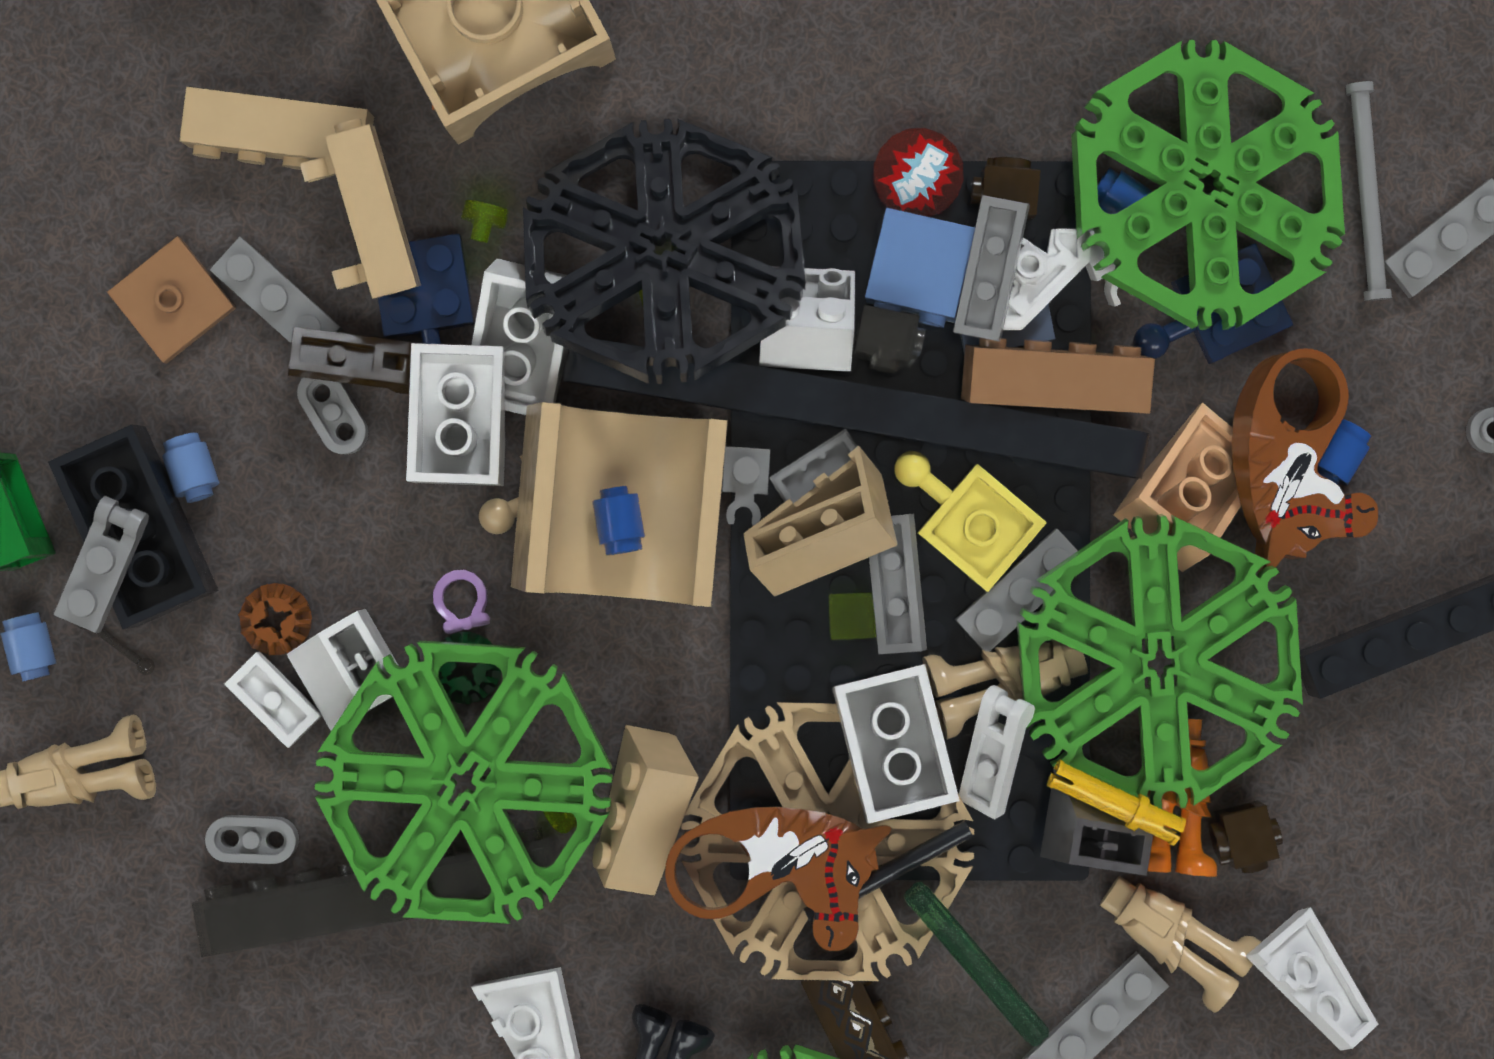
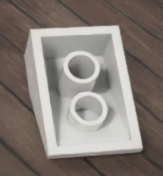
M496 258L484 271L472 345L504 347L505 410L526 415L527 405L540 402L555 403L568 349L553 343L551 336H546L542 323L553 317V314L544 313L534 319L531 315L530 307L527 308L525 265ZM545 270V277L550 283H555L567 276Z
M411 343L406 481L430 484L504 486V347Z

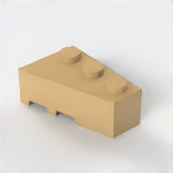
M625 725L609 798H612L611 806L606 809V812L610 811L603 823L600 840L594 848L592 858L593 867L597 870L604 888L654 896L656 894L665 870L668 854L675 843L699 778L675 735Z

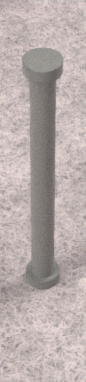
M1372 81L1355 82L1345 85L1346 95H1351L1368 285V291L1363 292L1364 301L1386 300L1392 298V291L1386 288L1369 95V93L1374 92Z

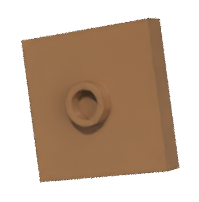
M178 236L107 292L159 359L165 364L236 309L235 305L186 243Z

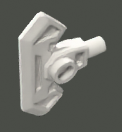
M1051 229L1047 253L1023 238L1013 281L1014 287H1012L1003 330H1022L1091 261V247L1084 251L1081 248L1082 243L1090 237V232L1084 233L1077 239L1076 229Z

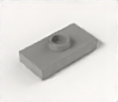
M845 429L772 475L769 479L784 502L790 499L794 503L816 487L813 480L825 472L829 477L851 459L848 454L857 448V445Z

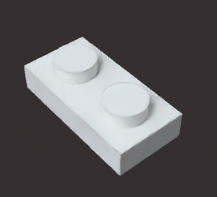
M260 651L256 652L225 683L226 687L287 748L291 747L322 717L320 711Z

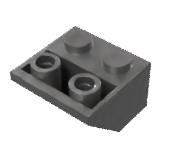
M1051 788L1040 857L1067 864L1147 876L1153 840L1152 834L1139 828L1136 831L1126 828L1124 821Z

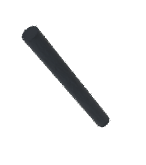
M965 820L878 867L879 869L873 870L869 879L861 887L858 899L974 837ZM805 907L804 911L812 924L815 912Z

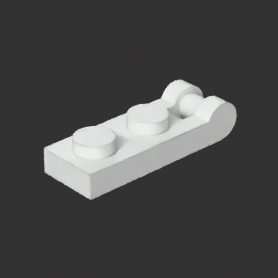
M996 685L990 686L982 697L959 791V796L963 803L994 820L1005 814L1025 730L1031 722L1035 711L1034 705L1023 699L1015 701L1009 698L1008 692ZM999 714L1007 717L1005 725L998 722Z

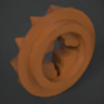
M280 583L266 584L254 590L245 597V602L238 614L241 634L253 649L268 655L286 654L300 646L306 640L312 625L311 609L305 597L295 588ZM267 601L275 612H292V615L287 616L280 623L282 629L280 632L283 638H281L280 633L276 632L273 626L259 628L257 625L269 616Z

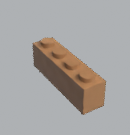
M979 338V345L965 344L961 399L969 403L1150 414L1155 359L1141 355V347L1114 345L1113 353L1096 352V344L1075 342L1069 343L1068 351L1051 350L1052 342L1042 340H1024V348L1006 347L1007 339L1001 338L1000 342Z

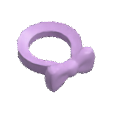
M453 570L443 575L433 591V603L437 612L446 621L442 627L444 632L452 634L463 629L469 630L473 627L490 624L489 615L484 613L487 605V589L483 581L467 570ZM457 580L471 582L477 590L478 599L471 616L463 619H458L444 604L446 588Z

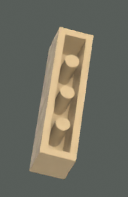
M186 87L180 142L189 148H193L192 155L198 157L220 159L221 152L238 154V161L264 165L266 157L283 159V167L301 170L300 163L330 156L324 136L336 133L334 125L354 119H361L363 126L367 124L373 125L374 116L368 109Z

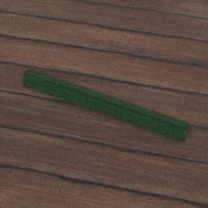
M922 882L914 883L905 892V901L1025 1041L1029 1042L1032 1046L1041 1045L1042 1041L1049 1036V1028L931 889Z

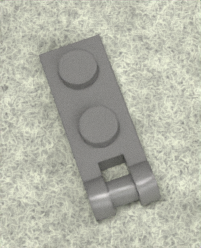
M107 496L100 500L94 513L93 523L53 615L94 633L102 631L149 518L147 513L138 509L128 511L119 507L117 500ZM112 524L123 528L121 540L108 536Z

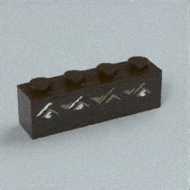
M849 951L830 960H848L852 957ZM801 980V984L839 1059H911L902 1040L900 1039L893 1043L886 1029L893 1022L882 999L873 1002L866 988L873 981Z

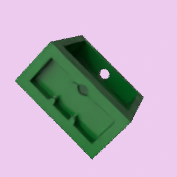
M0 452V571H14L52 556L56 552L17 455Z

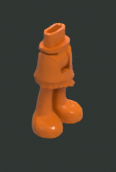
M1188 719L1191 766L1197 770H1205L1208 768V759L1205 749L1201 748L1206 746V740H1201L1202 720ZM1188 787L1184 789L1187 793L1188 802L1186 808H1181V817L1186 819V825L1183 833L1180 832L1175 872L1194 876L1216 877L1217 864L1213 858L1204 853L1201 842L1202 817H1211L1207 808V803H1212L1210 795L1193 806L1190 803L1191 792ZM1168 791L1163 794L1161 799L1162 809L1173 814L1175 805L1178 806L1176 792ZM1153 835L1148 871L1171 872V846L1167 841Z

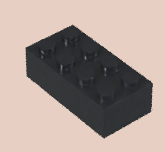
M131 424L48 461L83 542H85L93 523L96 507L104 496L117 500L119 507L128 511L138 509L149 515L145 530L112 605L122 629L139 627L219 591L180 502L175 497L171 482L146 426ZM112 524L108 536L121 540L123 528Z

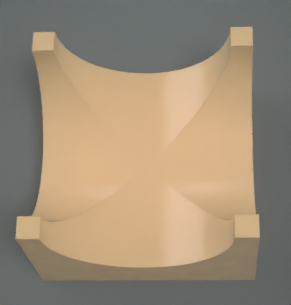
M376 0L440 120L458 145L472 138L478 126L494 112L527 91L565 73L589 66L601 68L616 60L610 38L589 0Z

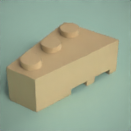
M860 446L848 454L851 460L829 477L824 472L813 480L816 487L793 503L788 499L743 533L749 569L774 597L897 546L882 474Z

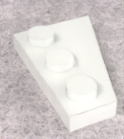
M1311 907L1298 910L1246 955L1339 1050L1353 1049L1379 1025Z
M561 967L485 981L471 986L478 1001H483L494 1020L491 1023L498 1036H503L515 1059H581Z

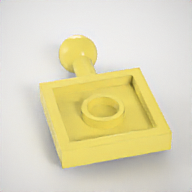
M917 451L903 453L898 457L894 466L895 476L898 481L908 487L919 486L940 504V507L918 531V534L982 589L989 592L1047 522L979 464H975L952 491L930 472V463L925 455Z

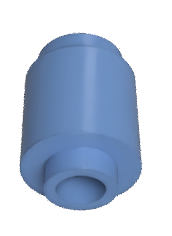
M198 433L180 435L164 442L163 446L166 453L162 455L175 497H185L187 503L211 497L213 495L212 488L219 485V480L206 442L200 441Z
M39 612L2 621L5 632L0 633L11 675L20 673L22 682L50 675L48 666L57 663L46 622L41 623Z

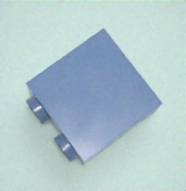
M886 208L865 295L866 302L874 305L873 312L892 317H899L901 311L918 315V322L942 328L945 325V321L955 323L975 227Z

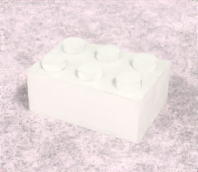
M925 664L832 688L865 821L868 824L960 801Z

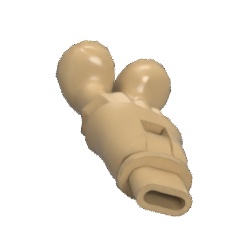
M1052 640L1050 643L1044 642L1040 646L1038 655L1042 696L1061 687V684L1069 686L1071 678L1088 674L1084 653L1060 644L1056 640ZM1019 646L995 647V652L982 650V661L958 666L949 665L941 656L929 655L923 657L922 662L926 666L932 694L938 698L970 685L997 679L1000 682L997 687L1007 691L1009 698L1015 701L1023 699ZM986 690L935 701L942 733L946 740L956 737L962 731L965 721L978 714L981 700Z
M137 715L123 717L118 721L111 735L101 740L76 747H70L66 743L60 746L54 744L41 752L25 757L19 762L8 763L5 770H0V807L15 805L17 809L27 806L43 807L67 803L81 804L83 800L94 803L97 792L118 789L124 790L139 800L154 797L156 793L155 777L152 766L146 759L134 760L116 767L86 773L82 767L105 760L143 754L147 743L140 718Z
M1121 876L1116 878L1100 903L1102 908L1115 916L1114 922L1121 925L1132 939L1150 952L1159 964L1165 962L1171 974L1179 967L1204 988L1202 1000L1205 1006L1213 1013L1218 1012L1228 1002L1238 988L1239 981L1214 967L1184 946L1185 939L1192 941L1212 954L1240 977H1244L1253 965L1246 955L1261 943L1260 940L1253 936H1243L1237 942L1231 941L1192 917L1193 909L1186 908L1184 903L1173 900L1157 891L1145 889V886L1141 883L1134 886Z

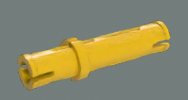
M1058 760L1053 769L1060 776L1051 773L1047 787L1054 788L1124 821L1126 828L1133 831L1139 828L1167 841L1172 846L1179 841L1180 836L1176 835L1177 832L1175 830L1183 833L1186 825L1185 818L1178 817L1150 804V799L1142 794L1135 797L1066 764L1062 760Z

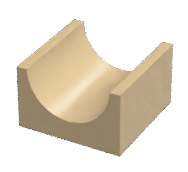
M546 402L527 405L511 587L531 593L602 595L711 607L727 420L625 414L574 408ZM627 486L628 494H638L645 537L641 538L643 549L606 556L605 546L599 545L592 501L601 499L600 490Z

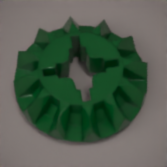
M473 632L455 633L441 641L493 645L484 636ZM447 662L439 670V679L450 701L470 704L486 698L493 692L500 680L501 670L493 664L476 663L477 666L472 669L473 679L477 684L474 685L465 676L454 677L450 680L448 676L454 673L453 670L458 667L457 662Z

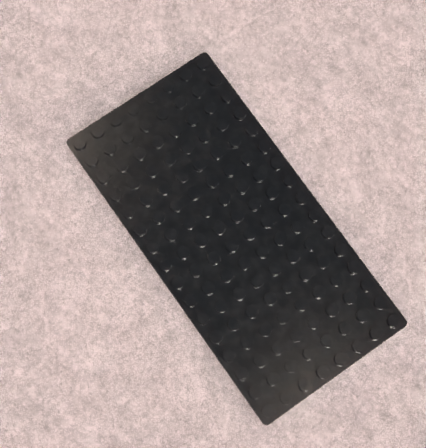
M772 161V163L777 162L780 165V177L771 182L773 184H782L791 179L793 181V192L796 189L798 191L804 268H835L855 271V322L851 371L766 368L965 401L961 399L964 351L960 334L953 332L955 323L945 321V325L942 328L918 322V315L901 311L899 317L873 312L874 305L867 303L865 299L886 208L902 211L899 205L897 206L893 203L894 199H886L892 192L890 186L878 181L881 178L894 174L891 166L899 165L898 162ZM953 161L952 164L960 170L946 174L952 183L944 184L941 187L943 196L932 195L935 210L925 204L922 211L917 207L913 209L907 207L904 212L976 227L978 205L971 204L972 181L974 176L981 177V171L987 165V161ZM1031 161V169L1041 170L1037 216L1032 221H1026L1023 238L1046 253L1051 229H1076L1073 161ZM732 168L733 180L734 178L740 176L739 172L734 168ZM770 218L758 221L731 237V250L769 266L781 267L784 263V252L780 224ZM1085 266L1048 303L1055 334V340L1050 341L1052 342L1051 350L1068 351L1070 342L1091 344V279ZM731 304V335L748 326L752 319L747 310ZM761 341L733 357L731 362L759 366ZM982 404L1091 423V410ZM731 410V447L770 449L769 477L845 430ZM847 430L857 447H861L882 474L891 516L914 514L927 650L917 652L878 654L869 557L774 597L749 569L743 533L753 527V515L747 507L738 508L735 512L734 524H731L730 736L738 724L741 734L748 741L753 737L745 727L744 719L748 717L755 728L760 730L766 729L770 724V718L765 711V708L771 706L776 711L778 722H781L785 718L782 709L777 703L836 704L833 687L923 665L922 658L925 656H941L952 666L983 660L981 656L982 649L955 619L986 591L918 534V531L940 507V504L919 486L908 487L898 481L895 476L894 466L900 455L908 451H917L925 455L930 463V472L952 491L974 465L979 464L1047 522L1003 575L1055 528L1067 538L1077 551L1090 543L1091 471ZM770 479L768 480V495L754 494V502L758 505L761 512L760 521L784 503ZM731 493V503L735 501V493ZM1090 567L1075 576L1071 582L1072 594L1089 604ZM1041 604L1034 612L1040 611L1043 604ZM1026 620L1021 623L1025 626L1036 627V623ZM1017 627L995 647L1019 646ZM1053 639L1047 640L1045 642L1050 643ZM1084 654L1088 674L1071 678L1069 686L1061 684V687L1043 697L1047 701L1058 702L1090 681V656ZM992 679L961 688L938 698L933 695L934 702L939 699L960 697L983 691L992 685L997 686L1000 682L997 679ZM978 714L965 721L962 731L956 737L947 740L944 738L958 794ZM999 714L998 722L1005 725L1007 717ZM1043 719L1032 723L1025 730L1005 814L994 820L964 803L973 821L965 820L968 827L974 829V837L956 847L960 852H973L974 859L960 861L955 858L953 865L961 867L973 866L965 881H1083L1089 876V867L1040 857L1051 788L1047 787V782L1050 774L1054 773V766L1051 765L1050 761L1057 759L1065 751L1062 749L1060 754L1052 759H1046L1042 751L1052 744L1053 736L1043 734L1033 740L1028 733L1035 724L1044 722ZM806 722L799 727L797 739L826 792L829 794L850 758L841 722ZM1090 741L1082 747L1083 755L1088 760H1090ZM751 757L740 758L730 772V811L754 807H782L759 763ZM941 806L890 819H932L938 815ZM964 820L954 822V826L961 823ZM730 862V875L736 880H748V863ZM919 866L895 880H940L938 871L932 866Z

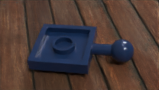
M460 234L409 242L421 286L378 298L383 334L386 339L421 334L423 344H441L439 330L475 325Z
M1256 243L1238 251L1239 281L1245 292L1257 294L1274 284ZM1189 274L1171 282L1176 293L1181 295L1190 293ZM1281 300L1236 329L1235 323L1234 327L1223 330L1222 318L1216 312H1212V326L1206 330H1200L1199 326L1191 329L1177 320L1164 326L1154 323L1145 324L1136 331L1133 345L1141 347V355L1157 359L1166 353L1171 342L1194 332L1208 364H1211L1293 326V323Z

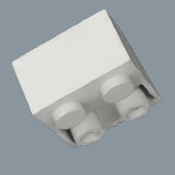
M804 268L806 283L805 290L803 289V297L801 301L791 297L781 299V302L792 306V317L790 320H786L784 328L761 341L759 366L851 371L855 322V271L835 268Z
M366 609L350 614L286 654L331 731L376 662L379 661L383 672L388 677L391 676L383 665V658L389 654L392 657L393 655ZM381 695L377 697L368 711L393 696Z

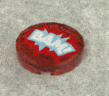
M927 128L906 129L893 135L880 148L873 166L874 188L880 201L887 208L930 218L943 213L955 201L964 180L963 161L956 146L943 134Z

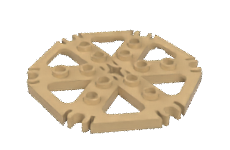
M777 703L782 709L785 718L781 722H778L776 711L771 706L765 708V711L770 718V724L766 729L760 730L755 728L749 717L744 719L747 731L753 736L749 741L741 734L737 724L685 815L691 814L702 817L701 823L722 815L715 807V797L735 763L740 758L751 757L759 763L782 807L823 813L829 811L831 815L848 820L862 829L880 825L890 826L891 832L875 847L878 865H883L950 829L956 821H973L959 796L960 801L942 805L938 815L932 819H886L868 824L865 821L850 758L828 794L797 739V731L806 722H841L837 705L830 703ZM686 821L681 824V829L690 830L700 825V823ZM969 827L971 833L974 835V829ZM708 834L699 836L697 845L693 847L685 846L681 853L686 856H694L700 853L701 860L692 862L682 860V863L706 907L727 905L713 879V872L716 866L722 862L748 863L751 860L750 855L747 857L745 851L740 846L742 844L740 841L735 843L725 836ZM955 846L920 865L934 867L939 873L940 882L921 916L913 924L906 925L897 920L880 888L858 899L859 930L856 937L857 952L848 960H806L796 955L793 945L806 924L808 917L804 911V908L807 906L802 901L792 882H783L773 888L756 916L750 921H739L733 914L713 920L733 955L736 947L743 940L748 942L740 953L741 962L745 963L749 955L754 951L762 952L765 955L766 961L760 970L762 975L765 976L771 971L774 960H779V968L772 976V979L879 981L873 974L871 962H877L880 973L888 978L891 976L889 969L886 967V959L889 955L898 954L907 966L912 964L909 952L903 947L906 943H909L915 949L917 958H920L973 866L961 867L953 865L955 858L960 861H969L974 859V853L960 852Z

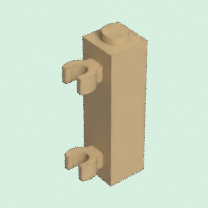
M354 119L334 125L336 133L324 136L330 156L300 163L304 181L308 183L336 175L361 264L332 271L336 288L343 289L367 282L372 299L421 286L375 126L370 124L363 126L361 119Z

